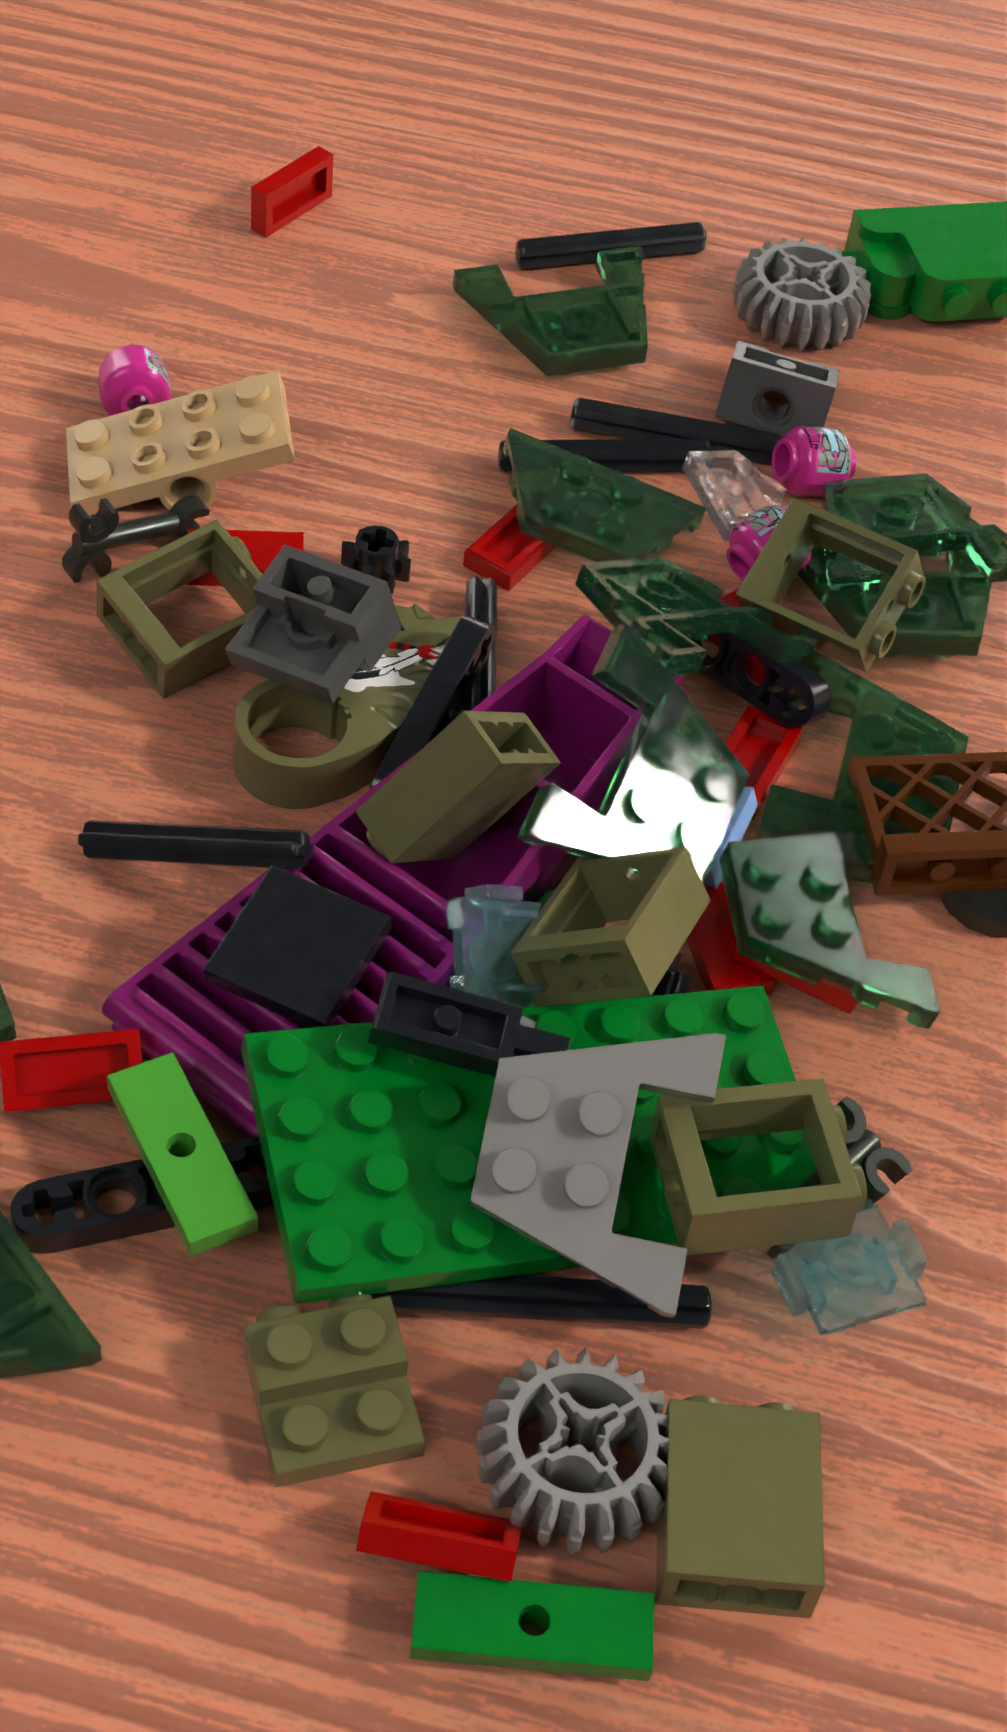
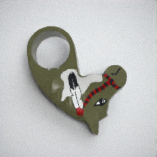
M414 604L412 607L395 606L402 628L372 671L367 672L357 668L333 704L273 680L265 681L253 687L242 697L235 712L233 768L241 785L251 795L265 803L282 808L305 809L347 797L372 783L383 758L458 621L463 616L434 619L433 616L417 604ZM301 727L316 731L328 739L335 738L339 744L330 751L318 756L291 758L267 750L255 739L273 729Z

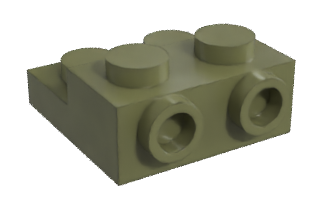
M371 1294L337 1298L329 1302V1308L301 1314L299 1308L295 1305L278 1304L260 1312L256 1318V1323L244 1325V1355L275 1488L423 1456L425 1440L407 1378L408 1358L391 1296L372 1299Z

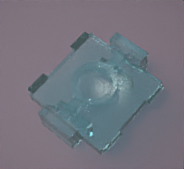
M492 884L465 888V897L452 898V901H447L448 929H453L455 976H450V987L523 1008L536 1007L530 993L541 992V985H526L510 952L532 921L538 918L541 903L521 901L523 900L522 887Z
M867 1199L865 1205L859 1207L849 1237L796 1243L786 1253L778 1255L772 1272L792 1316L804 1313L807 1309L820 1336L927 1305L925 1303L927 1297L917 1279L921 1278L928 1258L907 1219L893 1222L890 1229L877 1203L873 1204L871 1199Z

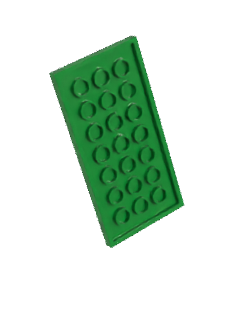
M764 986L523 1008L522 1011L523 1016L536 1022L535 1029L569 1037L568 1050L712 1033L726 1035L717 1089L796 1081ZM373 1022L248 1033L244 1035L241 1052L294 1304L581 1267L557 1252L547 1250L470 1205L496 1077L368 1043ZM639 1089L612 1232L618 1235L679 1247L649 1139L658 1095L666 1094ZM803 1129L700 1140L716 1197L796 1188L816 1170Z

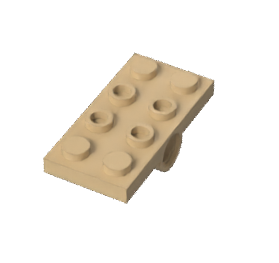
M278 370L261 375L248 376L242 380L207 390L193 391L185 396L152 405H142L130 411L100 419L87 420L81 424L66 428L71 506L80 504L89 516L98 512L100 499L107 498L116 509L159 497L162 504L170 510L178 500L185 496L195 495L199 496L207 507H210L216 498V481L295 460L285 387Z

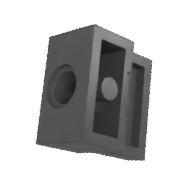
M738 340L715 417L725 420V423L729 425L778 433L781 439L790 429L796 426L824 427L836 390L840 370L811 361L808 363L773 353L766 348ZM768 391L784 394L788 403L782 406H773L764 399L763 394Z
M284 545L252 588L258 605L225 648L231 665L333 704L357 668L367 672L372 671L402 627L387 581Z

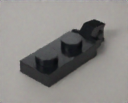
M391 971V973L387 972L368 1043L496 1077L500 1058L566 1051L569 1049L570 1038L535 1029L536 1022L522 1015L523 1007Z

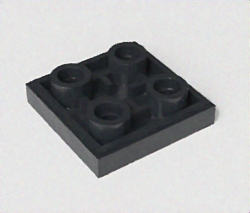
M271 865L203 968L205 980L309 1028L332 1026L392 929L391 916Z

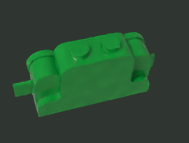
M1007 201L860 209L853 211L845 249L841 251L843 257L852 256L856 258V266L866 270V280L871 283V297L868 309L870 315L881 319L895 320L906 317L912 311L917 317L933 322L1007 317Z

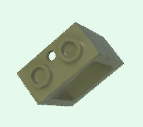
M794 497L737 591L736 596L746 618L867 673L876 656L883 658L891 648L897 631L895 624L905 607L911 609L917 603L923 592L926 578L923 574L918 550ZM815 543L892 576L856 639L779 605Z
M216 519L98 579L97 617L164 699L230 663L225 648L258 605L252 588L263 574L252 562L250 553L242 540L236 536L231 537ZM211 571L245 614L180 648L147 608L146 604Z
M686 846L574 862L510 952V955L536 1007L651 996L711 900ZM629 866L636 868L639 874H635ZM629 920L626 925L604 927L607 922Z
M823 1078L716 1089L715 1099L712 1104L671 1095H658L649 1139L678 1245L688 1249L687 1256L849 1237L858 1209L866 1203L867 1185L862 1167L858 1163L852 1164L846 1147L847 1126L843 1110L839 1105L832 1106ZM804 1130L821 1185L716 1197L700 1140Z

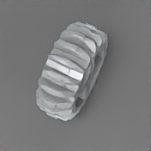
M783 237L779 244L765 241L762 249H751L748 258L742 260L734 285V305L738 308L737 317L747 321L748 330L761 331L762 340L773 338L780 341L781 347L786 344L797 345L800 351L805 346H813L817 350L822 351L826 343L834 347H840L843 339H853L855 332L862 327L869 309L871 283L866 280V270L856 266V258L852 256L843 257L841 248H826L823 246V241L817 244L807 243L804 237L799 242H791Z
M586 1347L578 1353L576 1363L567 1364L555 1348L547 1357L545 1369L528 1358L525 1364L520 1367L518 1379L505 1375L498 1385L497 1399H489V1402L484 1406L481 1420L484 1426L478 1431L476 1439V1450L479 1455L483 1456L479 1462L478 1474L481 1483L493 1484L490 1493V1502L493 1505V1510L514 1506L510 1523L517 1527L521 1526V1529L530 1523L539 1526L537 1541L541 1548L552 1541L553 1533L567 1536L566 1546L571 1556L580 1550L583 1537H591L594 1544L603 1554L607 1549L611 1548L614 1531L631 1543L633 1539L639 1536L642 1521L654 1524L660 1518L663 1511L664 1502L661 1495L668 1470V1465L664 1463L669 1439L664 1436L669 1415L662 1414L666 1403L663 1390L642 1393L645 1384L642 1369L627 1377L618 1374L619 1362L616 1354L605 1361L604 1367L591 1364L592 1358ZM537 1418L543 1426L542 1439L544 1441L539 1444L538 1453L526 1459L520 1446L519 1435L528 1424ZM629 1440L636 1454L638 1469L630 1478L622 1482L615 1472L618 1462L614 1457L617 1456L619 1445Z

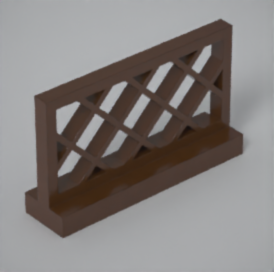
M1007 752L850 757L847 771L874 860L870 879L875 896L1007 890V827L1001 824L1007 817V790L986 779L989 774H1007ZM946 775L963 786L954 795H951L927 780L930 776ZM887 777L903 788L892 798L870 784L869 778ZM973 791L1000 806L991 818L964 802ZM913 794L940 808L931 820L904 805ZM952 815L977 831L950 832L941 826ZM890 818H893L917 833L886 835L883 826Z

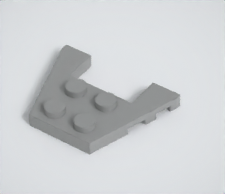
M712 1033L500 1058L470 1205L551 1252L553 1250L590 1271L591 1275L613 1288L617 1287L648 1305V1308L658 1314L674 1318L677 1311L688 1249L614 1234L612 1226L638 1090L642 1089L712 1104L716 1095L726 1035Z

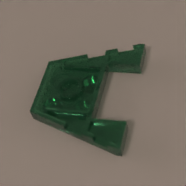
M640 246L598 251L596 270L605 285L515 297L498 264L454 270L453 288L455 292L546 376L568 375L575 372L645 363L648 339L646 304H644L643 298L645 285L644 273H642L643 250Z
M927 473L825 482L822 496L823 510L918 550L920 556L934 557L941 552L965 550L987 583L1007 581V533L995 524L980 525L970 517L972 509L970 505ZM824 547L826 593L829 597L878 592L881 578L880 571Z
M949 539L945 558L950 572L923 571L926 578L923 592L911 609L904 608L895 624L897 631L893 644L884 657L933 655L949 658L953 656L978 655L1000 546L998 540ZM815 543L811 550L809 563L797 573L844 631L854 639L858 636L892 576L878 570H847L840 553Z
M660 557L582 563L575 582L580 591L661 677L699 673L707 650L691 639L703 641L707 639L708 635L736 633L778 663L810 659L819 640L818 636L801 627L796 635L792 636L772 626L771 623L775 614L757 605L734 607L720 600L724 592L723 588Z
M624 623L612 630L591 676L642 711V715L597 813L554 783L539 788L517 838L525 843L537 846L548 844L567 849L566 853L584 858L593 856L606 858L686 846L703 882L744 789L749 773L635 629L629 624ZM629 866L632 870L638 871L636 868Z
M805 648L801 663L817 672L826 681L830 689L831 704L828 712L851 719L833 797L830 800L771 784L756 841L779 843L781 836H808L809 843H831L834 836H866L847 771L850 757L966 753L969 736L817 651ZM798 688L795 689L793 692V694L797 695L799 699L801 696L802 689ZM800 699V704L807 706V704ZM946 775L930 776L927 780L951 795H954L959 788V783ZM887 777L869 778L870 784L892 798L903 788ZM913 794L904 804L929 820L940 810V808L916 794ZM951 815L941 827L950 831L953 816ZM890 818L883 826L886 835L917 833L893 818Z
M884 829L886 835H891L890 830ZM865 830L728 842L719 861L739 954L814 985H817L821 977L850 988L853 1000L876 1009L882 1001L909 1012L906 1019L907 1023L925 1029L931 1027L940 1014V1009L928 968L866 957L846 880L871 883L870 874L874 860Z

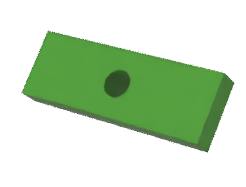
M172 1052L107 1075L108 1091L190 1257L258 1231V1215L174 1053Z

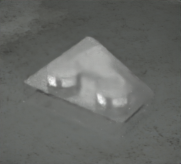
M688 451L682 470L723 541H729L732 529L764 506L778 505L784 509L788 508L789 505L783 501L787 489L773 478L758 471L755 464L738 451Z

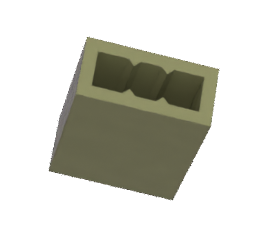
M463 711L355 812L368 829L366 836L371 846L377 853L388 859L391 864L455 859L560 765L561 762L525 713Z
M702 1395L691 1396L683 1400L669 1399L665 1415H669L664 1436L669 1439L664 1463L668 1465V1470L661 1495L664 1507L657 1524L656 1604L811 1618L825 1587L820 1413L797 1411L791 1405L777 1402L762 1404L758 1407L723 1404L714 1397Z

